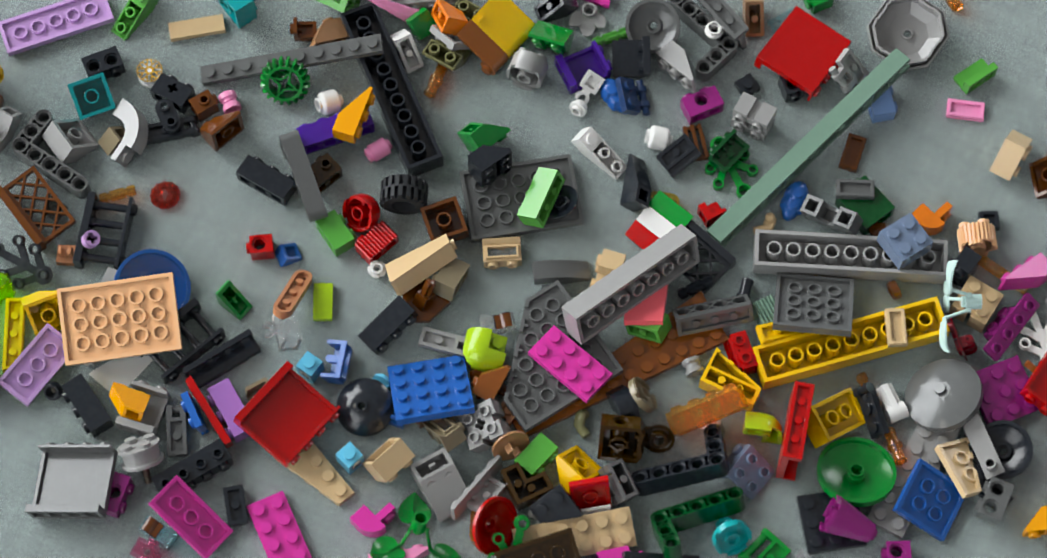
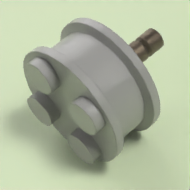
M149 433L143 437L126 438L124 440L125 443L117 448L118 455L122 456L123 459L122 470L125 472L142 471L145 484L152 483L149 468L161 463L165 458L164 453L158 447L160 444L159 437L155 436L154 433Z

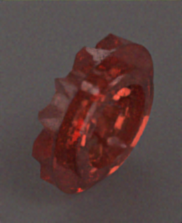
M163 180V182L156 183L151 188V202L159 209H170L179 202L180 190L172 181L166 182ZM164 189H166L167 193H170L167 195L166 201L160 195L163 194Z

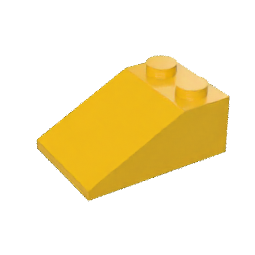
M851 387L811 406L807 434L815 449L866 423L857 398H855Z

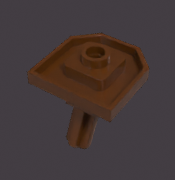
M425 279L403 294V299L419 314L416 317L415 323H430L450 305L449 300L433 293L436 287L434 279Z

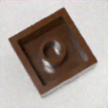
M456 196L420 208L431 241L444 234H447L449 240L453 239L455 242L470 237Z

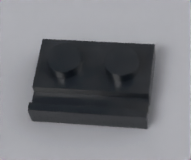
M684 133L660 152L656 158L670 176L674 178L700 158L702 154L687 134Z

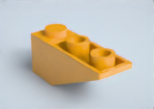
M369 87L338 113L332 128L333 138L355 144L356 139L361 137L363 131L362 124L367 121L369 106H373L375 101L373 87Z

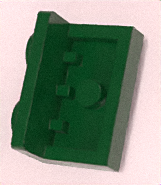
M735 128L731 132L727 131L722 136V141L718 145L714 144L709 150L708 161L724 175L750 149V146L736 135L737 130Z

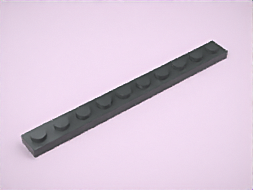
M381 34L200 66L202 84L207 86L260 76L263 74L262 69L266 67L267 62L272 63L273 58L279 61L280 56H283L284 60L290 56V61H294L297 58V64L303 63V68L384 54L383 39Z

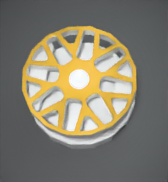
M155 59L143 60L137 66L136 71L139 82L146 88H152L161 73H164L161 64Z

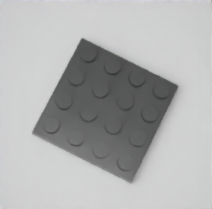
M777 272L772 330L851 337L854 279Z

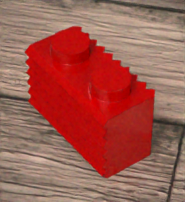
M381 221L369 229V233L361 235L356 239L354 244L355 251L370 265L373 260H378L396 245L399 239L398 235L384 221Z

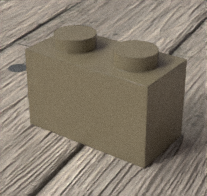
M455 258L438 270V274L434 273L432 279L436 281V287L433 293L452 302L468 277L470 264Z

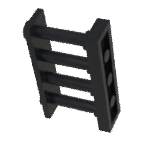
M88 192L72 260L75 268L83 269L84 263L88 261L114 265L116 270L126 259L124 256L133 216H136L138 212V205L135 204L133 197H129L128 205L101 202L96 192ZM102 209L126 213L124 223L97 219L95 217L96 211ZM95 227L122 230L120 240L100 237L98 244L118 247L116 257L89 254L87 252L88 249L82 245V236L88 230H92ZM89 235L87 241L90 240L91 243H93L95 239L91 238Z
M195 297L178 310L181 334L195 349L187 355L181 350L171 351L179 359L171 368L158 353L149 354L164 372L161 377L165 385L169 382H174L179 377V374L183 372L182 368L199 359L212 347L220 345L226 337L222 327L215 331L200 315L202 309ZM189 319H194L209 335L202 343L184 326Z

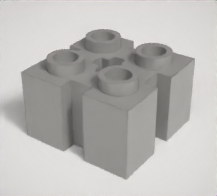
M743 92L733 109V118L730 126L738 132L747 131L752 139L764 142L774 125L777 108L766 102L761 103L757 101L756 97Z
M491 398L478 404V410H475V413L457 416L465 430L469 433L466 436V441L470 451L479 454L492 448V442H495L503 434L511 431L509 424L501 419L505 416L501 403Z

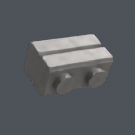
M622 458L598 470L600 476L608 475L610 495L614 506L629 501L640 494Z

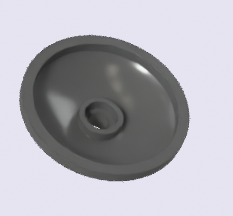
M642 0L629 11L625 22V30L629 40H642V36H650V54H656V52L672 40L676 42L681 29L680 17L676 9L665 0ZM652 22L657 23L656 29L651 28Z

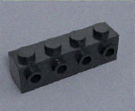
M219 438L153 476L151 480L159 493L178 475L193 490L202 481L207 482L216 473L228 470L234 462Z

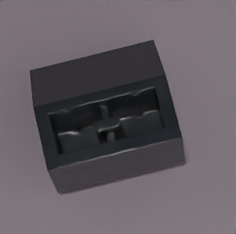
M482 145L467 155L468 172L481 187L492 184L498 176L507 174L512 167V151L510 148Z

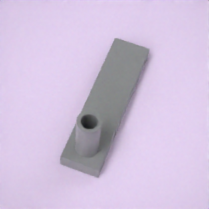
M977 412L968 423L963 425V428L988 481L992 476L997 477L1006 472Z

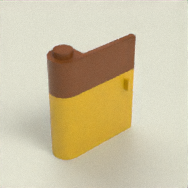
M488 0L456 36L482 60L481 70L486 75H495L528 39V34L535 23L512 0Z

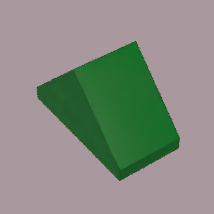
M227 280L215 293L218 304L238 320H241L253 307L230 280Z

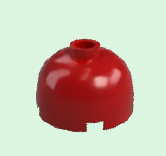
M364 193L350 196L344 201L342 207L343 217L347 218L349 222L347 225L356 232H364L371 229L378 223L381 215L376 199Z

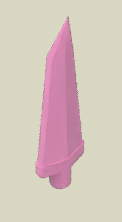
M369 0L404 22L419 11L417 8L414 9L389 0Z

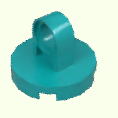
M729 517L721 518L716 522L712 543L719 554L727 553L728 556H733L747 548L746 543L749 539H752V532L742 520H732Z

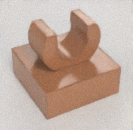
M58 245L56 264L74 266L72 260L76 245Z

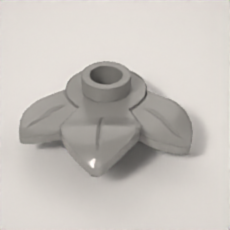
M585 3L579 11L573 12L569 19V26L579 27L584 37L591 36L596 28H605L606 24L605 17L598 12V8L593 3Z

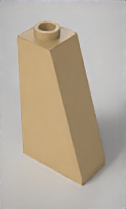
M444 234L385 264L390 283L396 294L402 296L457 258L455 250L458 248L453 239L449 240L447 234Z

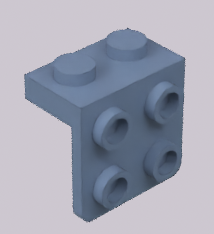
M739 443L733 447L732 453L728 457L729 473L723 478L731 479L737 487L743 490L747 498L753 499L773 476L775 471L752 445Z

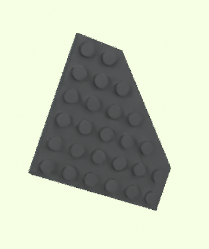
M559 280L535 293L525 301L504 396L505 405L525 433L580 399L528 355V351L553 325L613 373L609 381L623 373V368L598 334L581 345L567 333L561 307L572 300V298Z

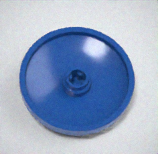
M145 249L133 253L121 263L114 276V280L173 272L178 310L187 304L190 299L191 282L187 270L176 257L162 250Z

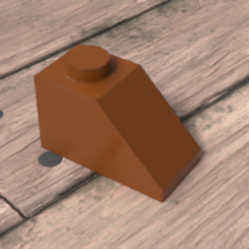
M504 365L482 372L479 377L475 376L470 385L473 387L471 393L485 400L489 398L494 399L511 366Z

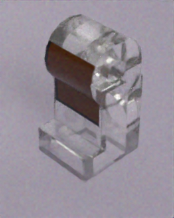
M502 312L494 315L479 314L480 327L492 329V333L500 335L516 329L513 312Z

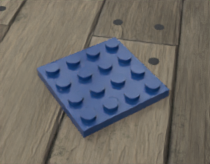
M455 355L387 367L397 426L475 413L464 357Z

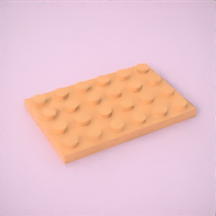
M173 272L57 289L65 366L183 350Z

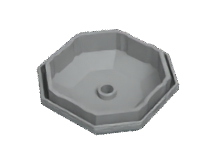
M885 0L867 24L871 51L884 60L897 48L910 58L908 63L910 68L907 71L929 67L949 39L945 12L928 0ZM909 32L911 36L905 37L904 33Z

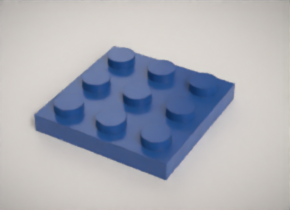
M918 459L892 511L941 542L945 540L964 499H962L950 477L924 460Z

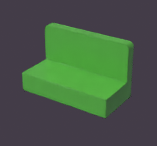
M979 59L955 75L953 80L967 95L996 75L998 66L994 62L988 65L983 59Z

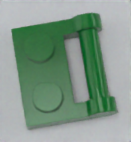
M764 528L760 532L761 535L744 552L741 551L737 557L750 558L766 540H769L771 543L757 558H786L791 553V550L772 532Z

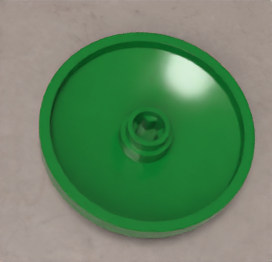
M860 437L841 438L827 445L819 456L816 468L818 482L825 493L835 499L836 494H838L854 507H868L886 499L894 488L897 476L896 465L891 455L879 444Z

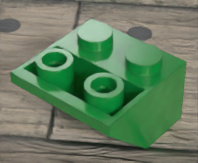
M470 122L457 132V135L468 151L473 152L482 145L492 146L496 142L504 140L507 137L506 134L511 130L509 127Z

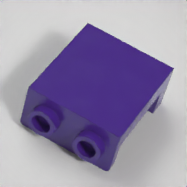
M595 40L591 42L590 47L564 58L562 54L555 56V67L570 95L583 89L579 83L588 69L604 79L611 77L612 65L609 60L605 59L602 46L598 45Z

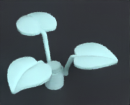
M958 260L948 261L946 281H944L943 307L945 313H949L950 301H961V307H965V309L944 316L942 322H940L939 343L945 352H951L947 345V320L964 313H971V309H982V294L960 291L952 286L953 274ZM954 292L965 296L959 298L951 297L950 295Z

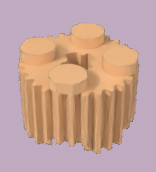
M982 218L975 223L961 222L959 224V229H957L959 254L966 246L982 257L988 256L989 251L998 249L995 226L989 223V219Z

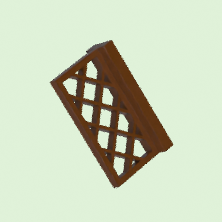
M34 165L3 188L0 186V198L33 242L41 246V252L47 248L46 245L77 223ZM35 173L37 176L36 183H26L27 177ZM15 186H22L20 195L12 194L9 190ZM25 187H35L33 196L24 195ZM38 188L47 189L46 197H37ZM23 199L32 200L30 209L22 208ZM36 200L45 201L43 210L34 209ZM57 202V211L47 210L48 203ZM33 213L42 214L41 222L32 221ZM46 214L56 215L54 224L45 223ZM59 215L68 216L70 221L64 225L58 224ZM53 227L52 234L45 238L42 234L43 228Z

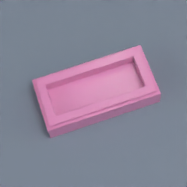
M947 99L946 118L983 122L985 103Z

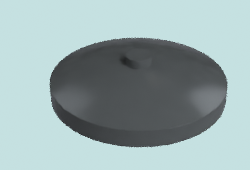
M940 359L926 364L912 376L905 391V405L913 421L920 427L933 432H947L965 425L978 412L983 400V385L978 374L970 365L956 359Z

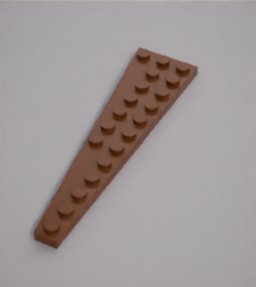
M700 291L677 308L704 303L707 300L702 291ZM671 311L668 315L672 328L661 344L635 336L612 352V355L623 368V373L607 382L587 404L579 399L529 430L526 434L528 437L575 415L580 409H588L607 400L606 392L621 385L628 388V381L634 377H640L647 381L680 365L686 358L699 356L724 344L728 340L723 328L679 337L676 321ZM513 420L512 424L515 430L524 432L517 420Z

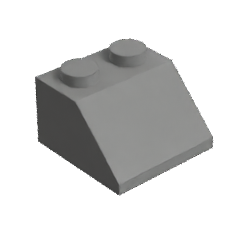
M79 118L52 121L42 135L48 147H50L57 159L63 163L76 162L99 146Z

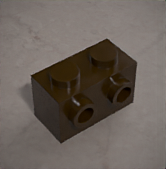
M328 153L317 157L311 165L320 193L343 176L342 168Z

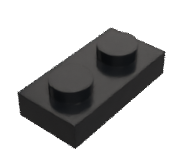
M243 485L224 487L223 494L228 526L235 527L249 524Z

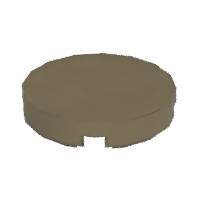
M640 377L630 379L628 381V388L637 405L646 413H651L657 409V400L655 395L650 394L648 391L650 390L649 385Z

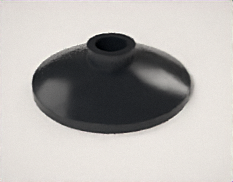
M562 186L549 215L550 218L560 219L566 217L575 209L579 196L572 186Z

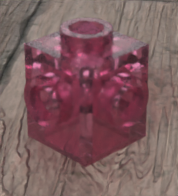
M140 536L129 553L135 558H161L163 555L160 553L162 549L158 547L159 542L150 537L148 540H145ZM149 549L150 554L146 556L145 551Z

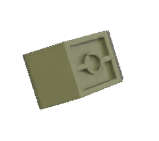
M457 0L454 7L464 13L468 22L482 8L468 0ZM431 39L422 52V55L452 71L464 66L472 54L471 50H449L446 44L437 39Z

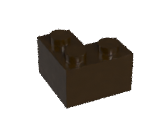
M519 462L500 470L501 479L506 485L517 511L529 507L554 488L545 471L527 479Z

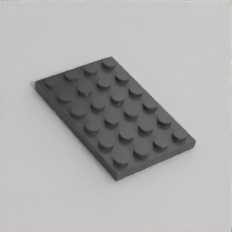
M571 154L512 163L511 170L507 174H501L492 184L485 185L484 187L477 183L468 170L459 171L472 243L480 242L486 238L511 237L584 225L580 198L578 199L577 206L569 215L560 219L548 217L544 228L524 225L517 216L518 209L525 198V194L532 183L533 176L536 174L538 167L558 170L565 179L563 185L572 186L578 193Z

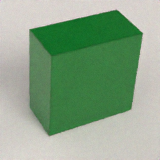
M421 8L405 20L414 37L420 41L431 34L429 31L431 25H437L427 8Z

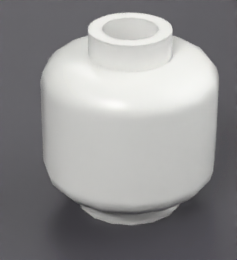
M334 89L319 92L314 101L316 110L323 115L338 113L344 104L342 95L338 94Z
M653 125L650 129H647L644 143H647L649 149L663 151L672 144L673 136L670 135L668 128Z

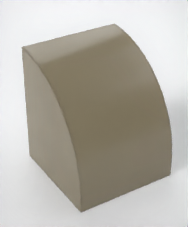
M122 126L109 127L98 141L108 156L114 153L124 137L125 129Z

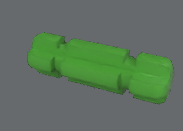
M625 27L618 29V31L614 30L603 34L602 37H594L593 41L595 40L598 45L603 46V44H610L612 41L619 40V38L621 40L627 38Z

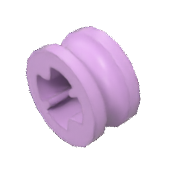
M88 230L81 238L82 245L87 249L95 248L100 242L99 233L95 230ZM89 235L91 238L95 239L93 243H91L90 240L87 241Z

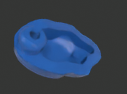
M605 79L600 87L601 97L612 111L622 113L615 80Z
M796 181L789 185L779 205L785 221H791L796 216L802 214L799 210L807 194H809L807 185L802 181Z

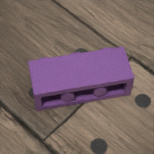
M229 378L207 388L209 393L207 399L212 407L216 406L218 410L216 415L221 423L225 422L227 426L225 431L229 438H234L235 442L238 443L249 437L246 432L233 422L235 416L244 405Z

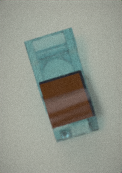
M147 516L138 528L145 536L167 551L171 549L179 537L175 530L159 523L151 516Z

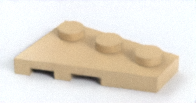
M968 437L937 445L934 449L962 499L978 495L982 491L977 470L973 466L972 460L974 457L969 449L970 441Z

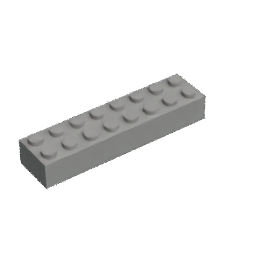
M680 224L640 253L627 260L617 269L611 271L604 278L598 280L594 285L568 301L561 307L567 333L581 345L624 316L626 312L698 264L700 256L696 235Z

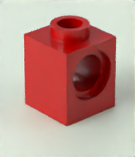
M272 234L249 236V243H246L247 254L251 255L252 260L275 259ZM258 245H264L263 249H256Z

